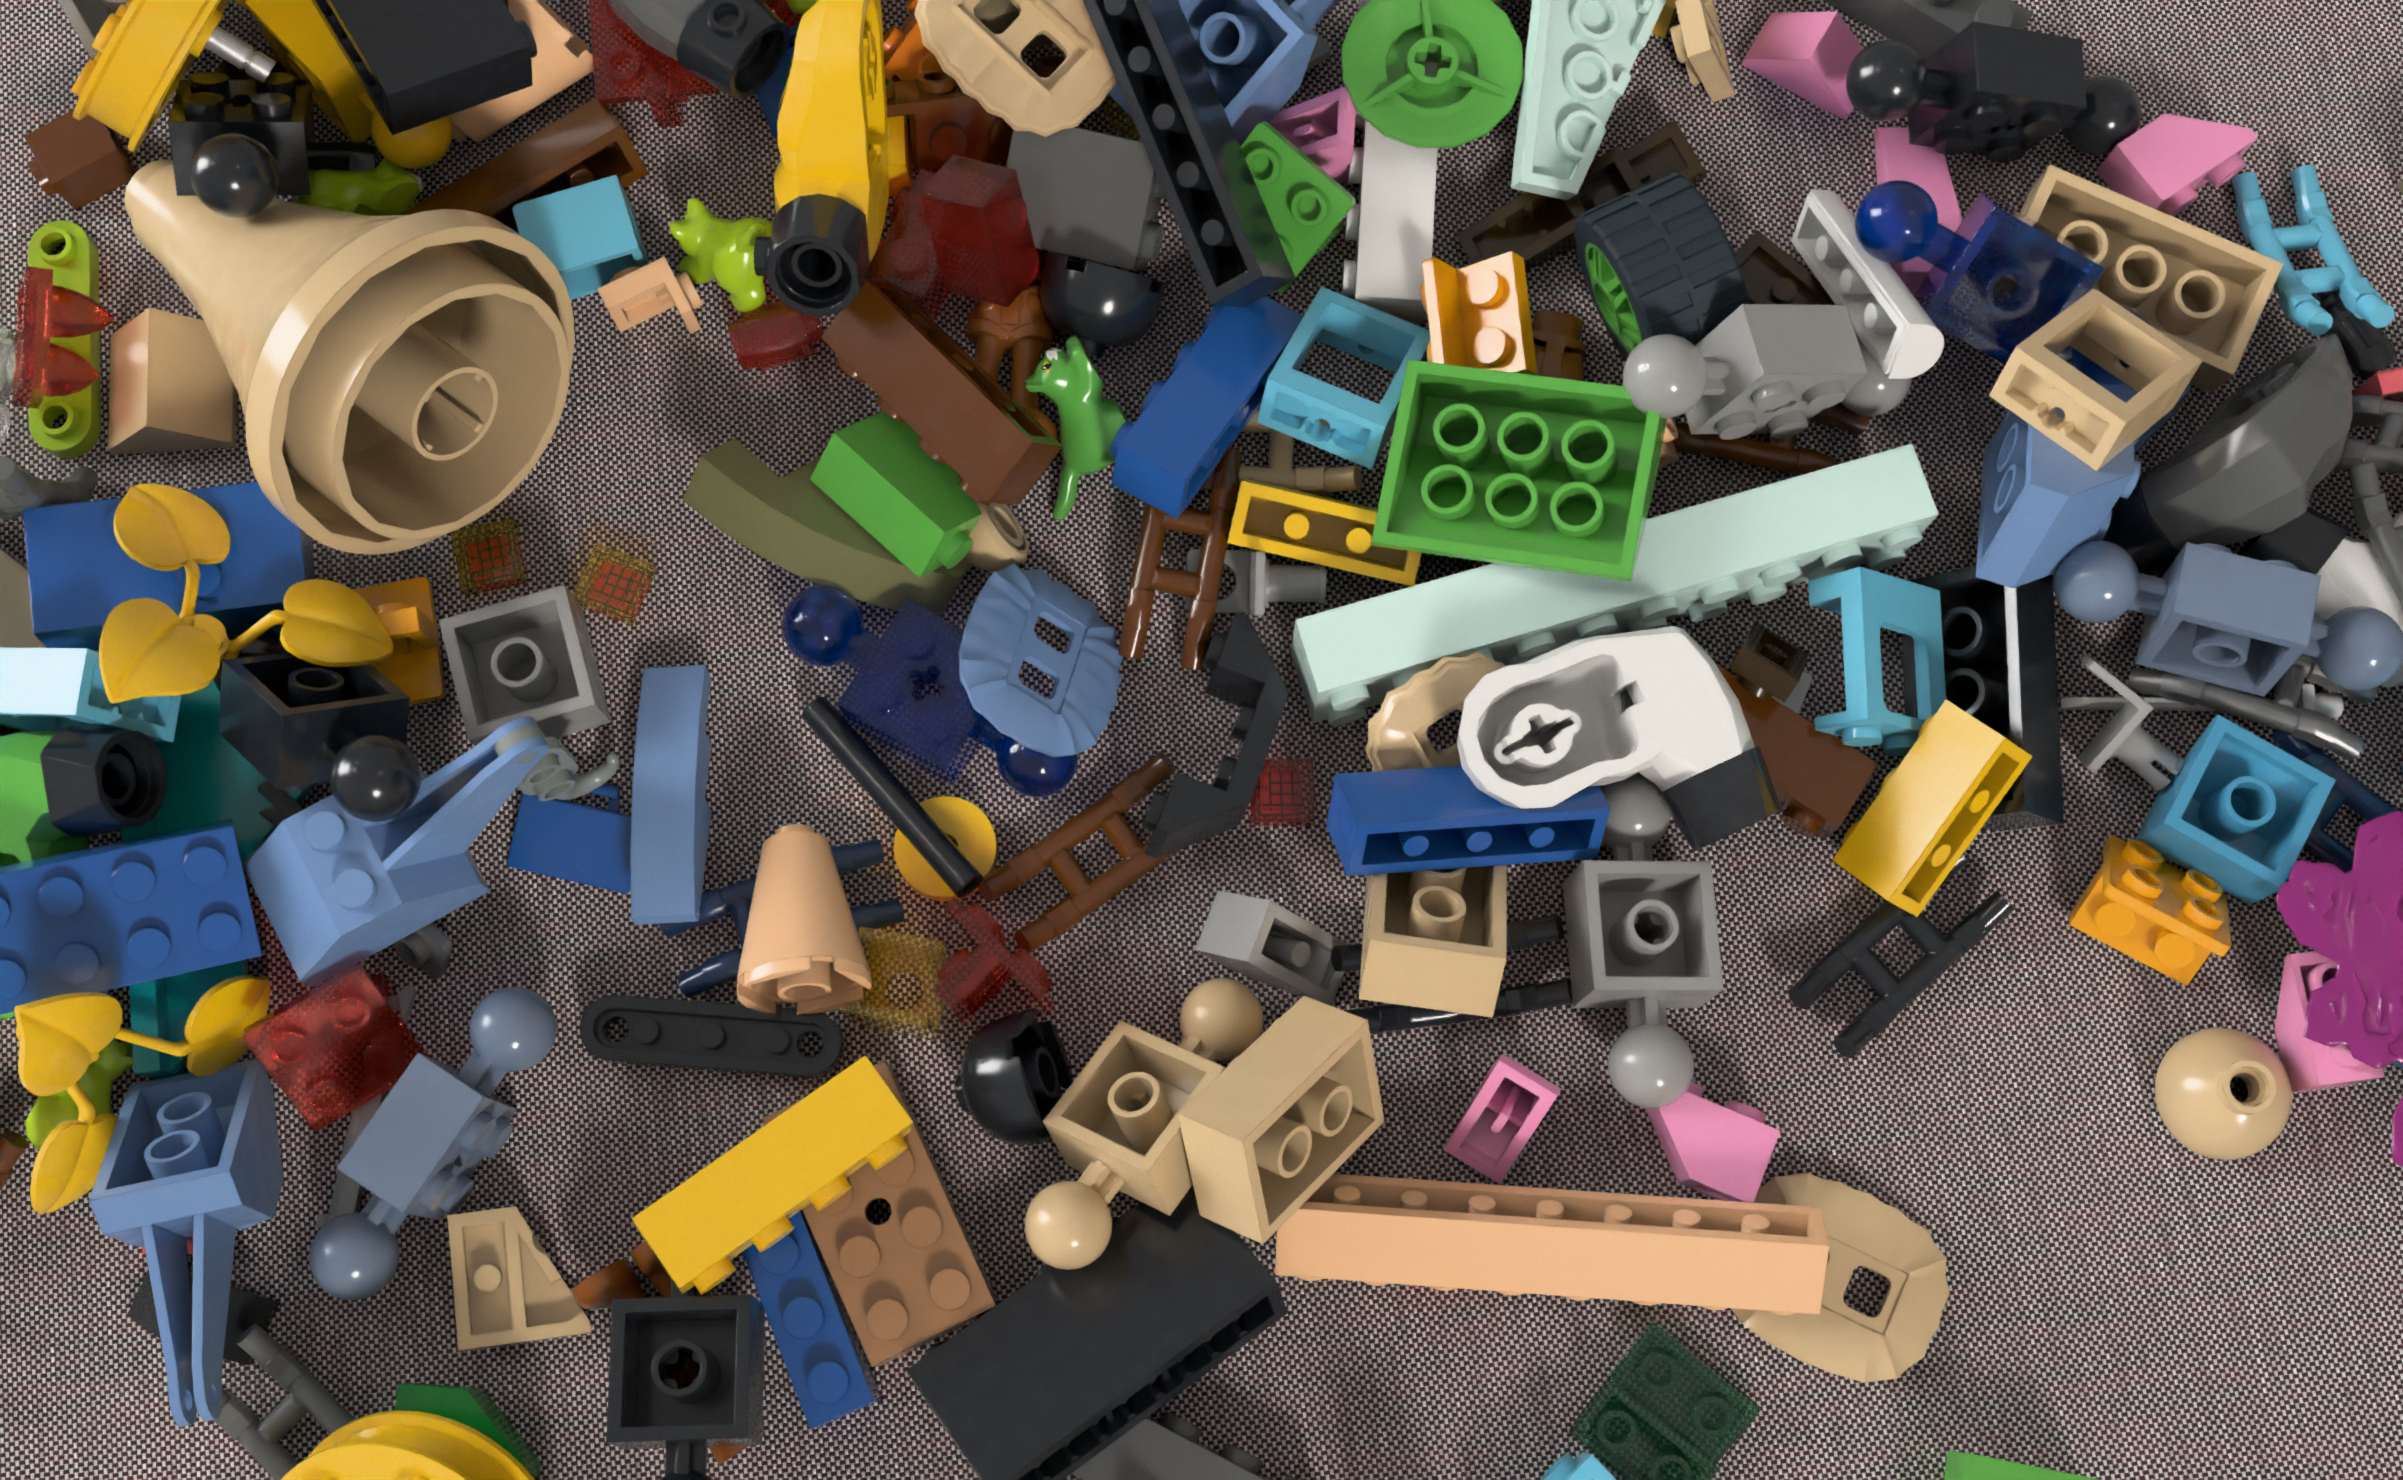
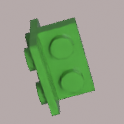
M1263 121L1255 126L1240 148L1295 278H1297L1310 260L1329 246L1345 227V224L1341 221L1354 206L1355 198L1273 126ZM1294 281L1288 283L1287 285L1279 288L1276 291L1278 293L1285 292Z

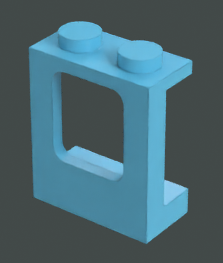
M1857 567L1809 580V605L1839 613L1842 617L1846 711L1815 717V730L1841 736L1842 743L1847 746L1880 745L1883 747V754L1906 756L1917 741L1918 733L1923 723L1931 715L1937 713L1946 700L1940 590L1864 567ZM1881 628L1906 634L1914 639L1918 718L1891 712L1885 706L1880 644Z

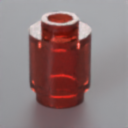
M781 300L758 307L753 311L743 312L740 314L741 320L728 324L734 351L744 371L758 367L760 372H764L816 355L817 347L815 342L822 340L821 337L824 335L819 316L799 313L783 304Z

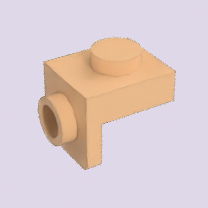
M665 257L643 267L633 266L616 273L608 284L597 289L620 333L676 306L690 334L701 329L693 310L702 306V301L688 274L684 272L675 277Z

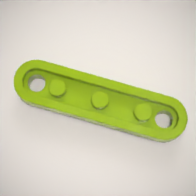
M58 220L40 227L33 234L28 245L29 430L36 443L53 456L63 459L76 458L90 451L98 441L101 432L99 252L93 239L80 226L70 221ZM66 242L62 252L51 255L58 245ZM62 414H67L65 424L57 429H53L54 420Z

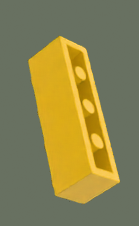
M865 1055L632 1218V1221L681 1293L684 1294L695 1286L702 1295L736 1271L730 1260L754 1244L761 1253L788 1235L795 1228L789 1218L812 1203L816 1210L820 1211L844 1195L852 1187L846 1178L869 1162L876 1171L908 1148L903 1137L911 1132L913 1121Z

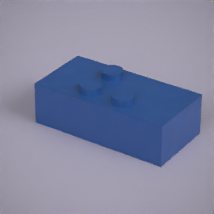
M258 482L185 490L210 504L225 521L231 539L229 554L223 562L211 565L198 564L200 568V581L195 614H207L215 617L224 625L226 634H230L240 628L253 626L273 610L285 611L283 598L290 586L297 582L316 579L311 537L271 504L262 492ZM124 497L23 509L33 634L46 648H87L94 651L99 650L102 628L108 615L120 603L131 599L152 598L159 600L172 608L179 617L186 584L184 566L173 571L154 570L131 559L122 550L114 534L113 519L115 511ZM276 625L271 628L283 627V625Z

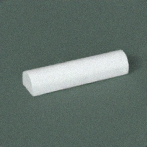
M1810 189L1791 240L1792 244L1835 305H1847L1855 333L1888 379H1909L1923 374L1938 361L1944 348L1942 333L1842 199L1836 193L1829 190Z

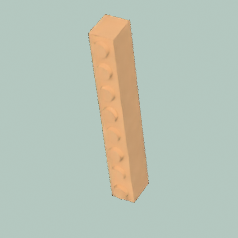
M1332 1174L1277 1230L1275 1275L1292 1276L1305 1281L1321 1279L1361 1281L1373 1286H1384L1387 1284L1429 1286L1441 1291H1450L1457 1288L1497 1291L1509 1296L1527 1293L1564 1296L1578 1301L1596 1298L1632 1301L1648 1306L1665 1303L1700 1306L1708 1310L1735 1308L1769 1311L1777 1315H1792L1795 1313L1820 1315L1829 1242L1821 1207Z

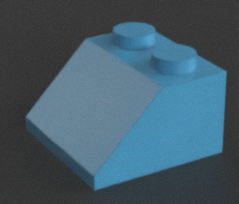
M2217 715L2184 757L2185 763L2177 776L2172 773L2169 777L2171 782L2160 790L2135 839L2150 845L2163 857L2184 869L2197 870L2209 876L2220 884L2223 891L2251 905L2278 892L2280 885L2286 882L2290 870L2294 866L2336 779L2221 715Z

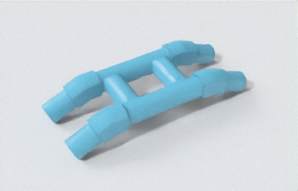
M2304 165L2290 172L2297 200L2294 204L2298 220L2301 224L2299 226L2273 229L2274 223L2269 215L2266 200L2262 199L2255 172H2245L2232 178L2231 183L2238 207L2235 211L2240 230L2246 241L2252 244L2255 252L2284 263L2274 288L2280 298L2278 303L2284 315L2297 326L2304 327L2313 335L2325 334L2332 327L2333 318L2311 294L2340 290L2339 297L2345 308L2357 318L2365 319L2376 328L2386 327L2392 322L2395 316L2393 307L2381 298V294L2371 286L2369 280L2362 276L2332 221L2334 216L2328 207L2325 192L2321 191L2314 165ZM2317 248L2327 266L2295 270L2286 252Z

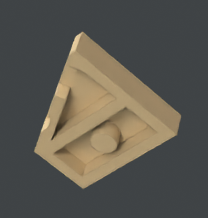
M1714 0L1675 1L1680 24L1670 27L1671 37L1680 63L1685 62L1692 85L1702 83L1712 103L1736 95Z
M516 1206L447 1215L458 1351L462 1352L592 1333L590 1320L581 1306L578 1305L569 1287Z

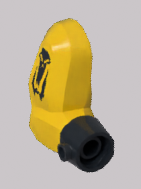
M818 0L802 16L796 34L790 72L780 99L777 121L778 148L782 158L774 174L776 215L773 219L771 237L758 236L755 240L754 269L757 276H767L771 289L783 304L799 313L813 316L836 314L853 302L870 273V262L878 249L884 227L889 198L887 98L880 0Z

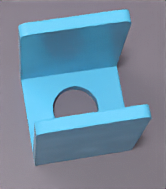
M617 175L521 202L513 206V214L519 234L537 246L551 260L566 285L570 300L598 292V288L608 284L610 279L623 269L633 266L643 267L649 264L632 204Z

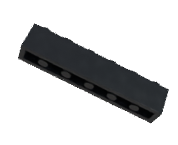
M1083 0L1210 304L1247 307L1296 280L1178 0Z

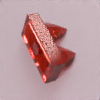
M26 266L18 286L12 406L39 409L44 396H66L79 392L91 385L99 376L98 372L83 357L66 347L50 343V337L73 338L88 335L113 323L114 316L92 298L73 289L54 285L53 270Z

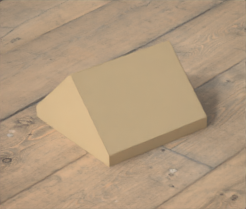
M148 308L111 334L108 451L112 455L236 447L237 389L204 320Z

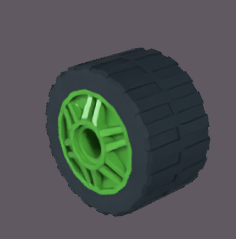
M1675 172L1668 173L1588 210L1577 217L1574 239L1583 277L1594 306L1625 362L1631 351L1639 343L1655 335H1677L1696 345L1739 306L1751 304L1741 268L1730 241L1722 229L1721 223L1704 196L1684 176Z

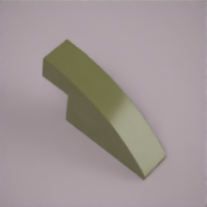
M736 438L701 455L683 501L715 527L754 553L799 577L831 591L875 606L935 619L945 613L966 571L958 564L950 569L943 565L918 578L810 480L821 456L780 478Z

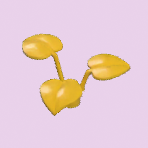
M161 484L130 486L127 494L119 503L114 514L113 530L122 550L131 559L154 570L173 571L184 566L186 584L179 617L167 604L152 598H137L122 602L108 615L100 637L99 664L103 685L110 703H120L141 697L178 696L201 690L207 687L215 678L222 659H236L242 649L276 625H283L280 632V641L286 651L301 660L320 666L351 667L368 665L388 658L394 651L390 635L366 600L343 584L323 579H309L290 586L283 598L285 611H271L233 641L229 640L224 625L218 619L207 614H195L200 581V568L198 564L211 565L221 563L227 558L230 551L231 539L229 530L219 513L210 504L194 494L177 487Z
M239 975L226 979L210 988L200 997L188 1016L184 1031L186 1039L178 1042L164 1040L121 1027L122 1008L120 1003L112 996L102 992L62 994L15 1006L16 1037L19 1040L18 1070L22 1085L36 1096H49L66 1090L79 1110L78 1120L66 1121L55 1127L43 1142L37 1154L32 1170L30 1187L33 1210L39 1215L56 1211L80 1198L94 1187L118 1118L110 1113L95 1117L96 1109L77 1081L84 1075L89 1065L98 1060L102 1049L115 1038L177 1057L188 1054V1071L197 1077L210 1076L229 1064L236 1062L256 1039L269 1007V978L265 975L260 977Z

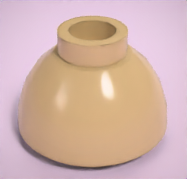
M974 500L982 514L969 535L973 540V545L958 565L964 571L969 570L973 566L987 571H1001L1013 563L1017 566L1025 563L1029 551L1028 541L1019 521L1006 504L991 503L990 505H984Z

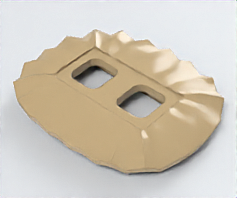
M918 0L914 15L920 28L922 45L936 56L943 72L956 80L964 94L976 99L987 113L1001 117L1015 131H1031L1047 137L1060 130L1077 127L1092 111L1101 105L1107 94L1117 85V80L1083 0H1009L1017 7L1019 16L1001 34L991 32L974 15V8L982 0ZM1037 35L1049 37L1065 54L1064 62L1046 78L1038 76L1021 59V52Z
M1478 652L1466 657L1444 656L1430 669L1415 673L1405 685L1387 692L1380 711L1368 720L1369 741L1365 751L1374 771L1461 766L1457 743L1444 751H1436L1427 737V729L1431 724L1454 710L1463 711L1465 698L1480 679L1488 673L1505 667V664L1493 661Z
M1809 1173L1774 1177L1760 1187L1754 1203L1822 1208L1829 1242V1252L1820 1315L1804 1313L1777 1315L1769 1311L1731 1308L1740 1322L1774 1347L1801 1362L1831 1374L1863 1383L1897 1379L1910 1366L1924 1358L1930 1339L1939 1328L1941 1313L1950 1295L1946 1279L1947 1258L1934 1243L1929 1230L1911 1221L1899 1209L1881 1202L1871 1193L1855 1190L1842 1182L1822 1179ZM1859 1266L1885 1277L1889 1284L1881 1308L1874 1317H1869L1848 1307L1843 1299L1853 1271Z

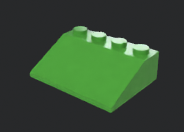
M1407 360L1371 543L1377 547L1632 582L1656 482L1667 418L1662 419L1660 413L1647 411L1646 415L1639 411L1632 404V399L1629 397L1624 386Z

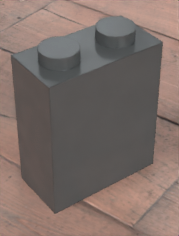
M1080 127L1060 130L1047 137L1031 131H1015L1013 129L993 238L1129 270H1147L1149 259L1156 260L1162 246L1164 225L1157 223L1161 199H1166L1143 142Z

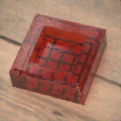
M1265 759L1250 802V826H1313V759Z

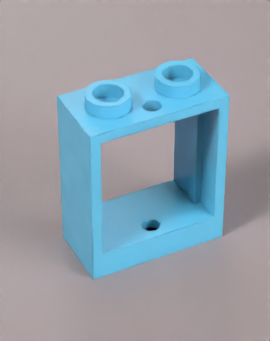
M1321 286L1267 378L1256 422L1372 470L1394 429L1407 360L1426 362L1427 345L1431 341L1430 331ZM1317 340L1395 372L1396 374L1380 404L1300 372L1299 369L1315 341ZM1319 419L1327 421L1329 425L1322 424Z
M0 647V725L26 732L55 728L66 729L70 726L131 730L141 732L152 739L153 742H174L181 695L141 697L112 704L108 700L103 685L99 652L87 648Z

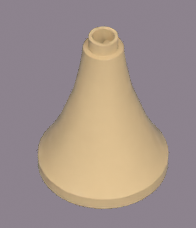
M167 159L156 160L146 164L129 181L124 203L126 212L131 218L136 239L168 271L204 319L238 391L246 421L248 456L254 476L262 492L279 512L307 535L323 545L354 554L377 555L411 549L458 530L488 513L512 493L536 465L556 430L566 402L573 361L575 334L571 300L560 273L547 255L526 238L494 218L476 212L456 209L422 211L411 215L370 216L291 203L274 197L265 209L255 215L245 218H230L210 210L201 202L198 196H177L173 161Z

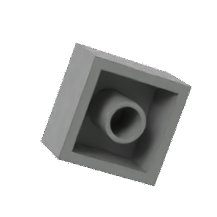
M565 585L439 620L467 738L474 746L505 723L525 716L534 718L545 737L557 738L611 723L583 609Z

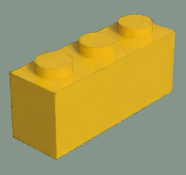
M1243 478L1241 481L1227 541L1229 544L1408 586H1414L1422 555L1420 552L1372 545L1371 540L1378 510L1376 508Z
M1945 700L1937 713L1931 715L1923 723L1919 730L1917 741L1900 765L1890 771L1884 778L1880 787V793L1861 820L1855 822L1848 829L1843 838L1842 847L1832 861L1887 901L1918 917L2033 756L1950 701Z

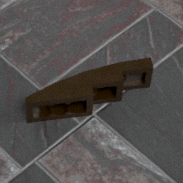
M1674 120L1623 152L1618 145L1593 160L1578 194L1569 200L1525 192L1456 234V237L1472 264L1513 251L1524 258L1526 272L1576 248L1574 230L1577 217L1580 214L1668 173L1675 172L1680 174L1693 184L1705 179L1707 175L1683 132Z

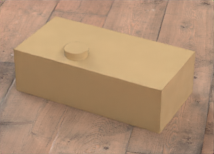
M2050 164L2031 187L1983 295L1991 299L2007 302L2009 307L2048 323L2095 288L2201 359L2202 363L2190 380V383L2197 388L2211 393L2235 375L2284 263Z

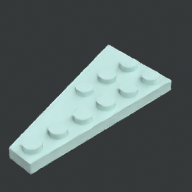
M1532 0L1511 189L1562 200H1569L1578 194L1607 131L1605 125L1617 99L1624 94L1632 76L1629 73L1639 51L1646 46L1666 0Z

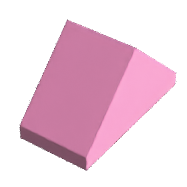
M1838 11L1773 12L1762 27L1741 65L1846 121L1854 109L1846 90L1847 71L1854 57L1863 48Z
M1345 87L1279 111L1269 122L1271 126L1337 183H1348L1354 148L1356 109Z
M1502 1054L1492 1064L1443 1150L1500 1184L1557 1098L1561 1088Z

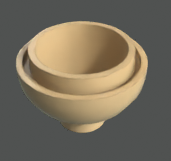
M2210 1028L2183 1037L2167 1051L2156 1074L2155 1099L2164 1124L2182 1145L2208 1158L2232 1160L2258 1153L2279 1136L2290 1116L2292 1087L2283 1063L2267 1044L2242 1031L2227 1028ZM2233 1077L2242 1079L2247 1085L2248 1095L2243 1102L2235 1099L2231 1093L2230 1082Z

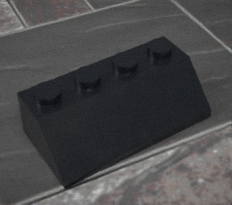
M1976 566L1907 580L1940 590L1946 700L2033 756L1980 830L2008 831L2063 824L2053 575L2016 588L2006 587L1976 577ZM1902 634L1905 715L1918 718L1914 639L1909 635Z

